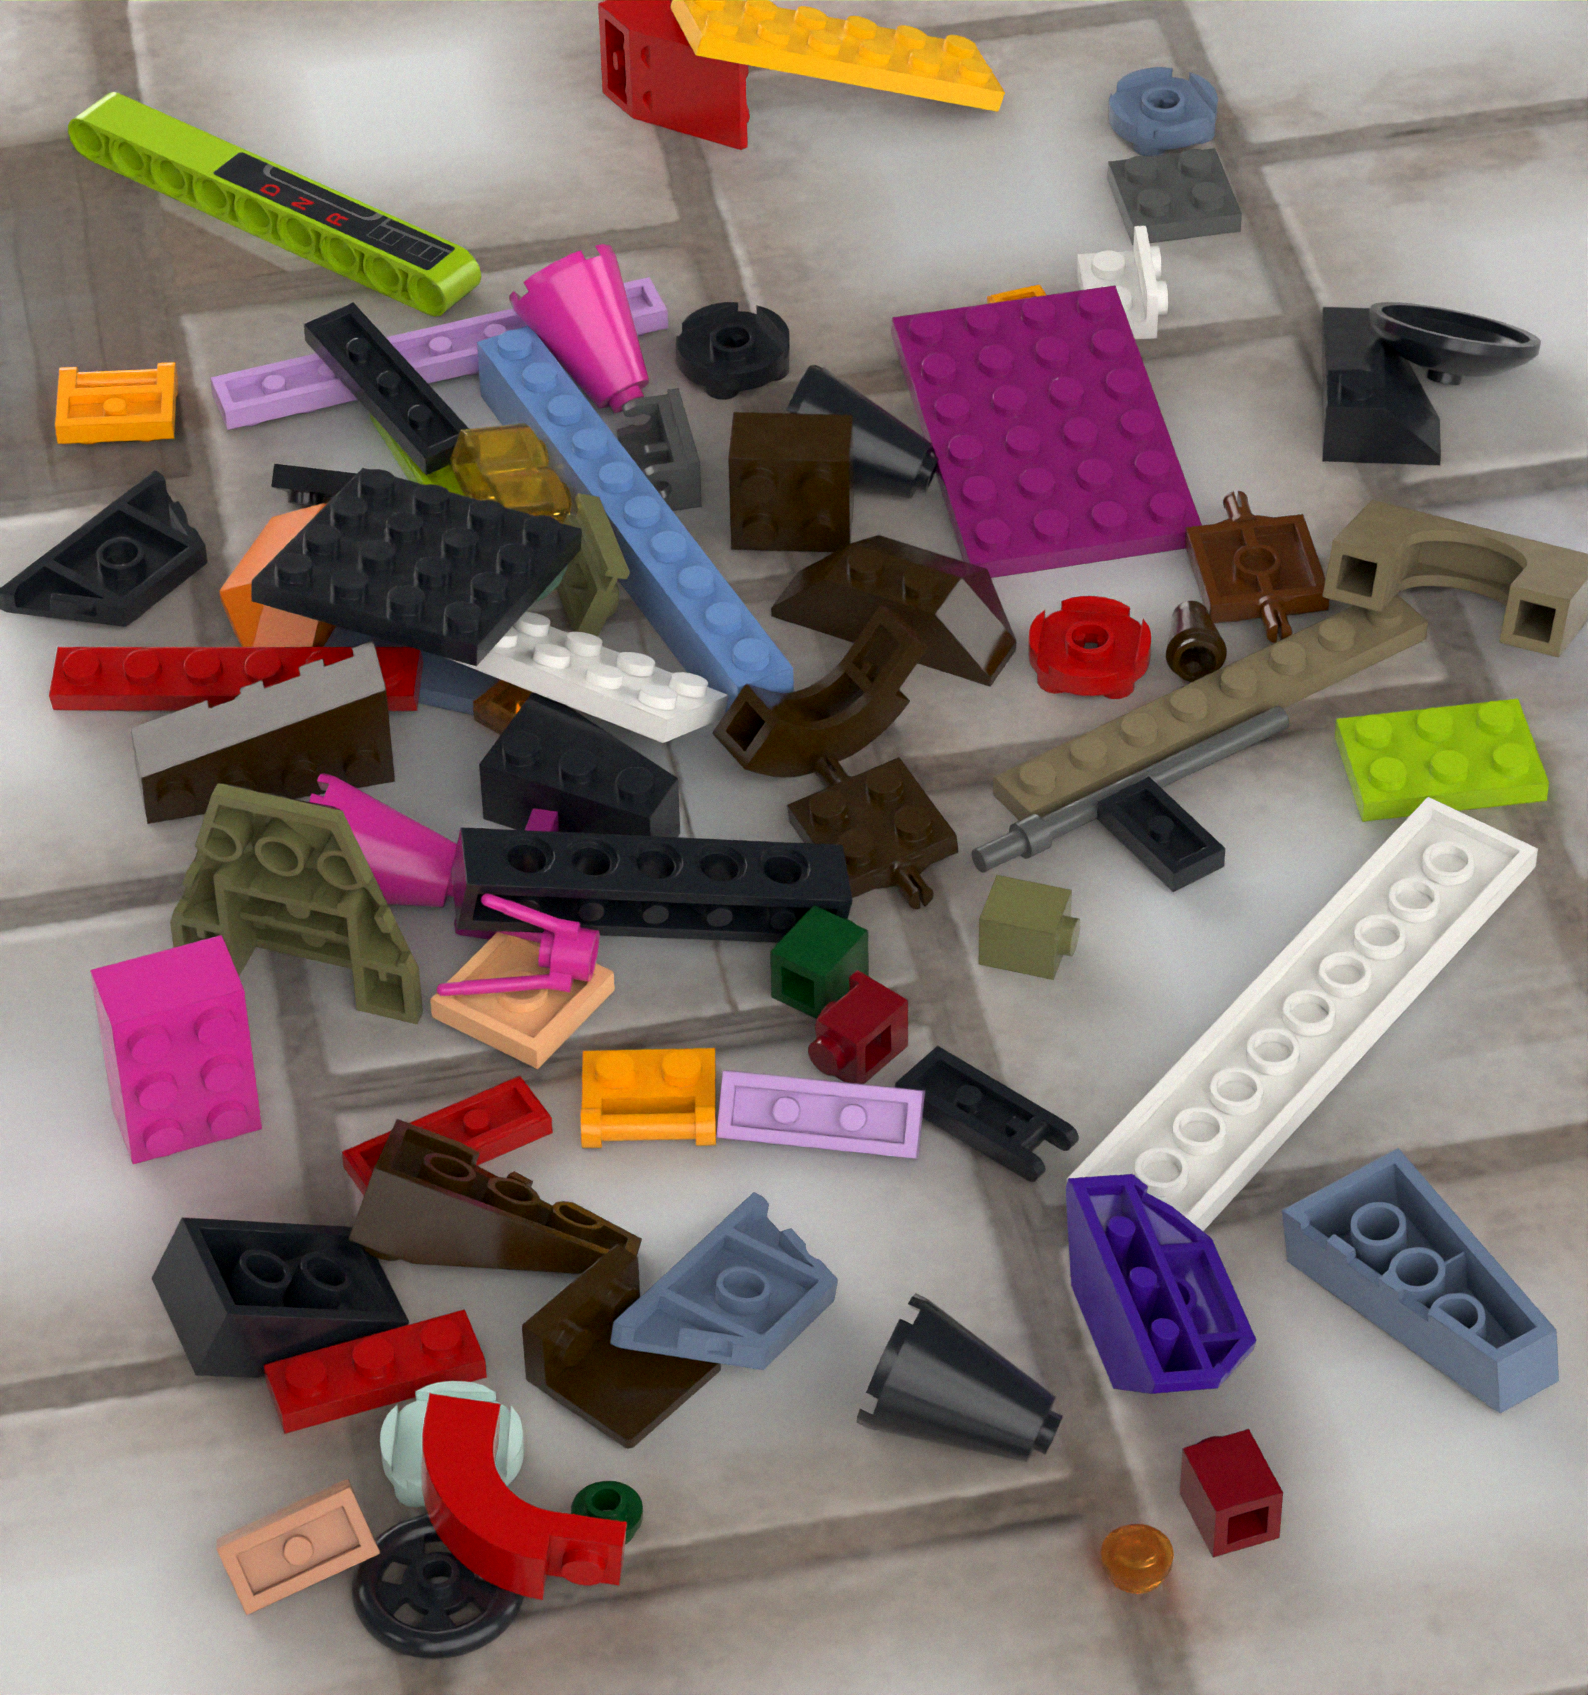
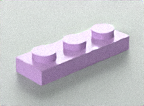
M723 1070L716 1138L916 1159L919 1158L925 1090Z

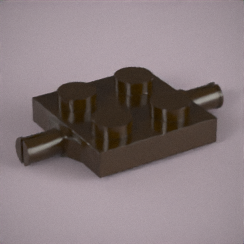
M833 754L826 755L827 763L823 757H820L815 762L813 771L826 788L787 805L789 822L804 843L843 845L852 898L873 889L897 886L911 908L920 909V901L924 907L927 906L933 899L934 892L926 884L920 873L929 865L959 852L957 835L900 757L855 776H848L837 757Z

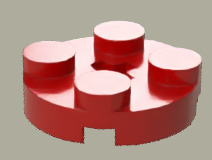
M1099 596L1072 597L1061 601L1060 611L1051 613L1045 618V610H1043L1033 620L1029 629V662L1037 673V684L1046 692L1053 694L1066 692L1082 696L1103 695L1109 699H1122L1133 693L1135 682L1145 674L1149 667L1151 631L1144 619H1142V625H1140L1137 620L1130 617V607L1120 601ZM1085 643L1097 644V648L1087 649L1084 646Z

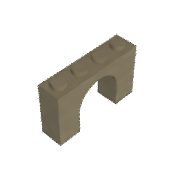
M1371 500L1332 541L1322 596L1324 598L1381 612L1400 591L1412 587L1440 586L1474 592L1494 599L1506 606L1499 643L1557 658L1560 657L1588 621L1587 553L1376 500Z

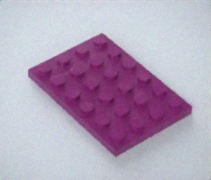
M1116 285L892 317L891 335L923 436L933 443L931 456L939 459L936 476L964 562L986 568L990 577L995 578L1186 549V527L1201 526L1202 524Z

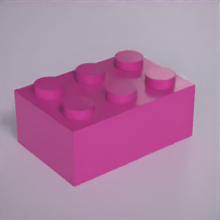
M222 935L90 970L112 1110L132 1164L169 1156L177 1152L262 1129L245 992Z

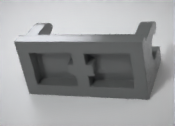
M679 388L668 389L665 395L636 398L625 403L622 406L625 417L645 414L650 416V420L643 425L632 424L617 429L618 441L672 511L702 507L700 460Z

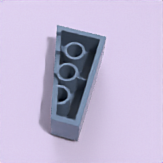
M1399 1148L1282 1210L1287 1262L1498 1413L1508 1410L1559 1381L1557 1330Z

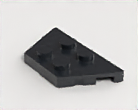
M154 470L0 588V609L7 613L127 627L208 563L206 545L197 530L188 525L187 514L179 501L173 502L169 496L163 475Z

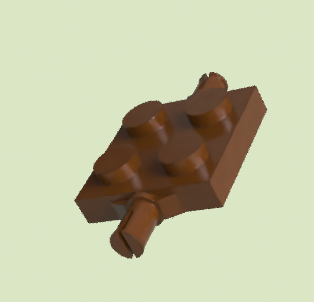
M1233 491L1228 493L1223 499V506L1226 509L1228 519L1216 524L1186 527L1185 548L1203 604L1207 608L1213 623L1237 622L1260 618L1263 621L1267 639L1272 643H1276L1277 634L1280 640L1292 635V628L1286 615L1329 610L1330 599L1322 597L1326 578L1303 514L1281 517L1254 515L1251 512L1247 495L1242 491H1238L1236 500Z

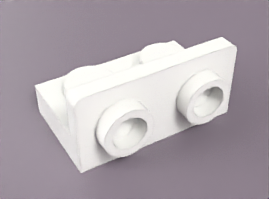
M1134 226L1133 251L1116 252L1106 250L1098 253L1077 254V276L1080 290L1116 285L1134 338H1157L1158 315H1167L1168 291L1165 280L1157 281L1161 279L1159 246H1150L1146 226Z

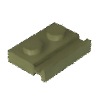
M578 493L575 498L578 512L576 515L567 514L563 524L582 529L581 550L567 565V570L556 589L572 631L584 632L598 637L607 618L615 613L618 606L619 587L616 582L618 578L627 580L630 571L600 497Z

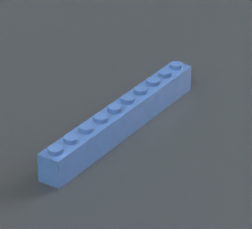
M524 326L478 341L477 351L481 397L568 514L576 515L578 512L575 503L578 493L600 497L630 571L627 580L618 578V581L685 671L708 681L707 687L729 695L725 713L746 683L776 693L794 692L793 667L538 335L529 326Z

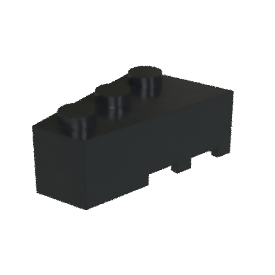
M531 693L479 764L483 819L516 830H525L531 812L535 808L558 812L559 832L678 837L680 834L679 789L676 776L567 705L537 693Z

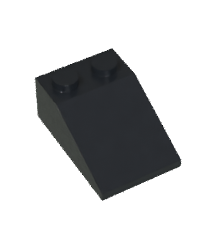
M182 1217L151 1278L196 1376L258 1378L265 1376V1364L406 1326L410 1322L378 1258L366 1252L361 1244L348 1240L353 1227Z

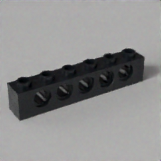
M460 827L451 871L456 923L459 930L544 932L545 929L484 906L481 902V897L488 893L559 919L580 922L581 928L598 930L599 934L603 936L779 943L813 905L836 916L848 919L853 902L843 845Z

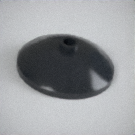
M1381 302L1371 305L1368 315V321L1374 331L1400 357L1428 369L1426 378L1443 384L1460 385L1462 376H1494L1519 367L1535 358L1539 354L1541 340L1537 336L1521 328L1483 316L1441 307L1412 303Z

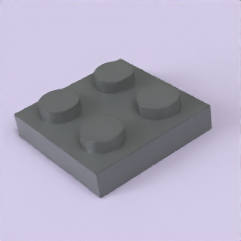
M1215 148L1204 150L1189 149L1180 153L1134 156L1124 160L1108 161L1107 180L1132 245H1134V226H1146L1149 243L1241 232L1242 213Z

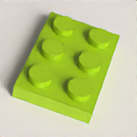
M1518 698L1336 719L1335 740L1362 822L1409 817L1427 797L1457 811L1547 801L1549 781Z

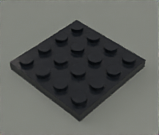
M362 468L252 579L251 601L477 667L581 550L582 529L559 523L558 520L550 516H534L505 508L502 504L493 500H477L455 494L439 485H423L398 478L386 470Z

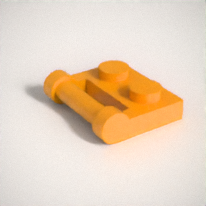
M176 362L158 363L157 369L79 372L78 367H60L55 418L57 444H94L97 442L137 440L149 442L159 439H174L176 396H178Z
M715 1048L583 1051L582 1149L602 1148V1141L696 1139V1146H716Z

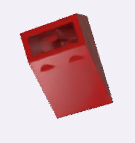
M605 0L598 3L602 93L633 119L739 150L748 147L747 123L750 120L746 98V78L749 74L748 65L696 56L670 8L672 0Z

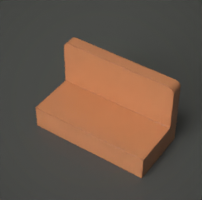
M349 1479L338 1482L218 1538L216 1543V1550L246 1616L380 1554L378 1545L359 1506Z

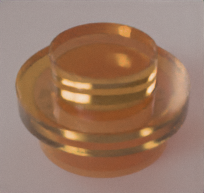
M1128 1524L1118 1527L1106 1536L1101 1546V1565L1104 1572L1117 1588L1128 1593L1142 1594L1156 1589L1169 1575L1173 1567L1174 1550L1170 1540L1160 1530L1149 1525Z

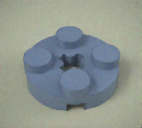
M1166 67L1145 68L1129 73L1117 82V92L1114 95L1110 94L1109 123L1120 137L1132 142L1134 151L1142 156L1161 155L1165 149H1177L1193 144L1207 143L1214 138L1218 96L1214 87L1206 79L1189 72V81L1183 78L1172 77L1173 68Z

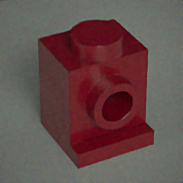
M859 970L855 971L849 976V992L840 1000L827 1004L816 1019V1039L808 1046V1055L812 1063L822 1073L835 1076L843 1082L865 1084L908 1047V1000Z

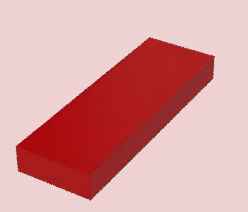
M517 1076L410 1122L412 1125L453 1139L480 1153L476 1162L477 1166L553 1133L552 1117L521 1076ZM391 1131L342 1151L343 1167L363 1196Z

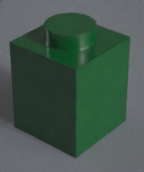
M813 905L770 951L771 998L817 1019L827 1004L840 1000L849 992V976L855 971L859 970L869 976L868 930L856 925L847 918L836 916Z

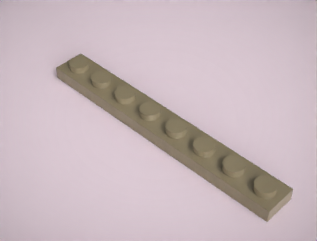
M1398 594L1381 612L1353 605L994 776L993 796L1018 820H1022L1032 814L1043 817L1275 706L1285 708L1426 640L1428 621Z

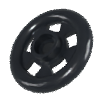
M428 1514L399 1522L381 1533L375 1539L380 1554L357 1564L352 1581L353 1605L365 1629L386 1647L405 1655L425 1659L457 1657L489 1644L499 1637L514 1621L524 1599V1596L504 1590L488 1581L475 1583L474 1573L450 1552H431L425 1554L426 1543L442 1542ZM392 1562L408 1565L403 1574L402 1584L397 1585L382 1581L385 1571ZM438 1576L449 1578L443 1583H431L428 1581ZM469 1602L474 1603L481 1611V1614L467 1623L456 1626L448 1615L460 1611ZM408 1603L412 1609L426 1616L415 1627L400 1621L394 1614L403 1604Z

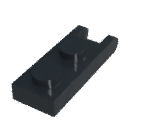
M938 1045L895 1083L896 1088L925 1090L924 1119L1030 1182H1035L1045 1173L1046 1168L1043 1161L1032 1152L1044 1140L1063 1151L1070 1150L1079 1141V1135L1071 1124Z

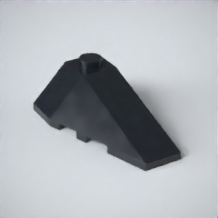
M1323 307L1322 461L1440 465V418L1409 361L1400 357L1372 328L1368 321L1370 308Z

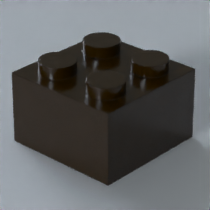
M733 412L728 456L731 550L836 552L851 544L854 509L853 415Z

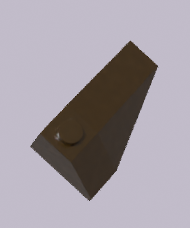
M399 1119L396 1120L375 1165L348 1239L361 1244L364 1250L372 1256L386 1261L401 1259L412 1264L582 1274L616 1244L637 1256L642 1238L574 1202L560 1201L551 1205L541 1200L538 1193L531 1188L533 1181L514 1171L508 1174L507 1178L498 1177L476 1165L480 1154L476 1150L458 1141Z

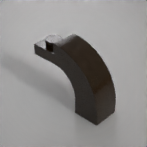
M879 606L841 662L824 678L809 687L790 693H776L746 683L712 734L745 770L761 775L784 778L814 773V764L820 757H823L826 763L827 754H833L837 757L838 761L851 757L875 740L896 720L910 702L901 692L900 687L926 652L929 645L896 611Z

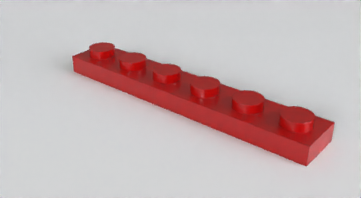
M57 647L49 698L53 710L179 711L204 701H208L215 707L233 700L240 694V688L263 681L267 688L300 676L299 667L323 659L325 665L328 666L353 657V647ZM375 647L386 687L388 711H417L423 670L421 650L411 647Z

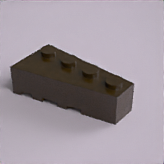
M374 641L353 647V657L326 666L324 660L320 659L299 667L300 676L266 688L263 681H259L240 688V694L233 700L214 707L208 701H204L130 728L136 771L147 824L205 814L211 795L218 783L246 787L260 793L278 794L286 798L296 799L311 796L312 793L316 795L325 794L326 791L321 790L317 782L319 775L322 773L335 776L355 788L395 782L387 692Z

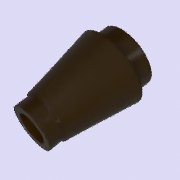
M1186 601L1179 604L1173 611L1166 648V661L1175 674L1186 681L1194 682L1219 670L1223 666L1227 656V648L1207 608L1200 602Z

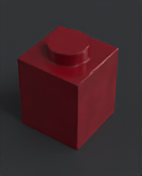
M1249 1429L1226 1436L1208 1437L1195 1445L1182 1448L1180 1495L1213 1558L1280 1538L1283 1491Z

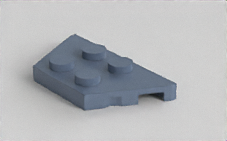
M753 1192L613 1322L610 1343L624 1349L764 1370L834 1302L838 1279L821 1260L814 1258L808 1253L806 1243L792 1228L781 1232L767 1217L769 1203L763 1196Z

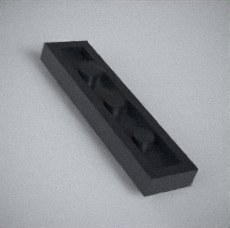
M354 302L304 324L305 341L426 476L477 453L476 435Z

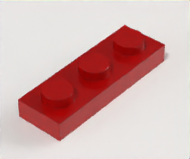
M465 1309L264 1365L266 1385L284 1434L415 1398V1391L430 1384L445 1381L472 1382L487 1377L485 1357Z

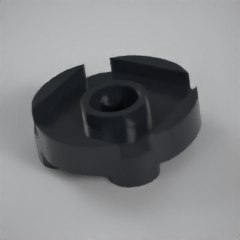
M738 302L711 304L688 315L682 322V333L679 337L676 336V361L679 369L692 382L705 386L706 393L715 399H731L738 395L739 391L755 389L772 381L781 380L789 373V328L778 314L765 307L756 305L755 314L738 311Z

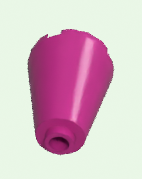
M601 244L595 246L600 256L586 260L580 250L536 272L523 282L528 292L521 297L513 291L509 295V301L514 311L538 335L551 354L599 409L611 407L614 413L623 411L622 406L628 401L644 397L641 390L648 385L649 378L617 257L610 245Z
M325 773L319 775L317 782L320 789L326 791L325 796L312 793L309 802L334 806L343 811L387 904L444 907L448 896L454 897L451 871L457 843L335 776Z

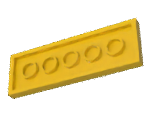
M672 0L670 6L696 56L996 112L999 111L1005 95V91L977 49L976 44L962 36L948 35L946 39L927 36L923 31L911 26L900 25L895 30L877 26L871 20L860 16H849L847 20L828 17L822 11L808 6H800L797 8V11L780 8L769 0Z

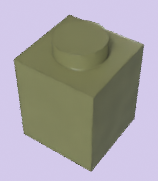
M996 875L979 918V965L1054 980L1063 955L1072 957L1079 939L1080 919L1071 917L1072 890Z

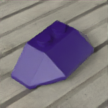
M1133 1174L1068 1178L1065 1189L1071 1287L1113 1389L1149 1394L1218 1389L1254 1350L1257 1340L1212 1238L1173 1206L1148 1194V1186Z

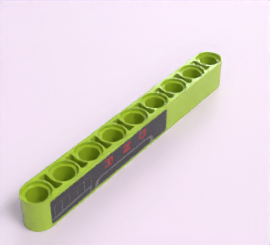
M107 93L74 117L68 124L70 141L75 149L88 160L427 315L434 317L443 315L481 282V271L477 261L463 247L120 93Z

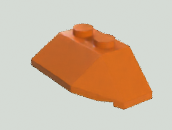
M322 503L272 517L219 590L221 603L241 647H324L335 629V625L251 601L252 579L326 504Z

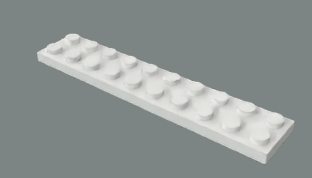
M1427 797L1068 1178L1133 1174L1148 1186V1194L1173 1206L1204 1231L1536 867L1538 848Z

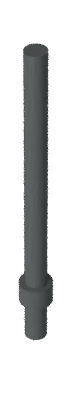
M1275 706L1043 817L1032 814L1010 825L1009 833L973 849L971 853L973 863L980 872L984 873L1018 856L1025 859L1033 857L1049 849L1052 846V840L1096 820L1099 800L1148 776L1163 788L1289 727L1288 715L1282 707Z

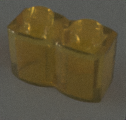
M518 423L460 431L451 456V464L456 480L466 497L477 500H493L499 502L505 508L534 516H550L563 524L567 514L571 512L572 500L567 485L560 481L554 470L548 466L549 456L547 448L542 440H538L534 431L527 424Z

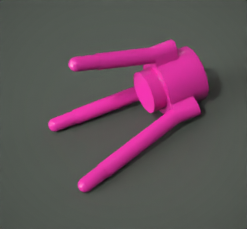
M486 893L481 897V902L484 906L545 929L543 933L497 932L540 943L538 966L550 968L549 974L441 983L437 986L436 991L440 996L552 989L570 993L573 979L590 982L598 956L599 931L581 928L580 922L559 919L511 900H505Z

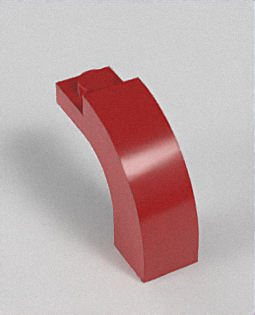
M429 1393L422 1432V1493L429 1519L448 1550L463 1565L484 1580L504 1590L525 1597L543 1600L547 1575L563 1577L572 1583L584 1586L599 1583L619 1586L624 1562L627 1522L549 1511L520 1499L505 1485L495 1466L499 1445L501 1404Z

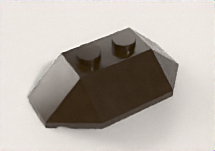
M881 535L853 542L798 571L771 607L772 617L852 643L856 641L879 606L892 609L929 645L918 664L991 687L1016 651L1015 636L986 568Z

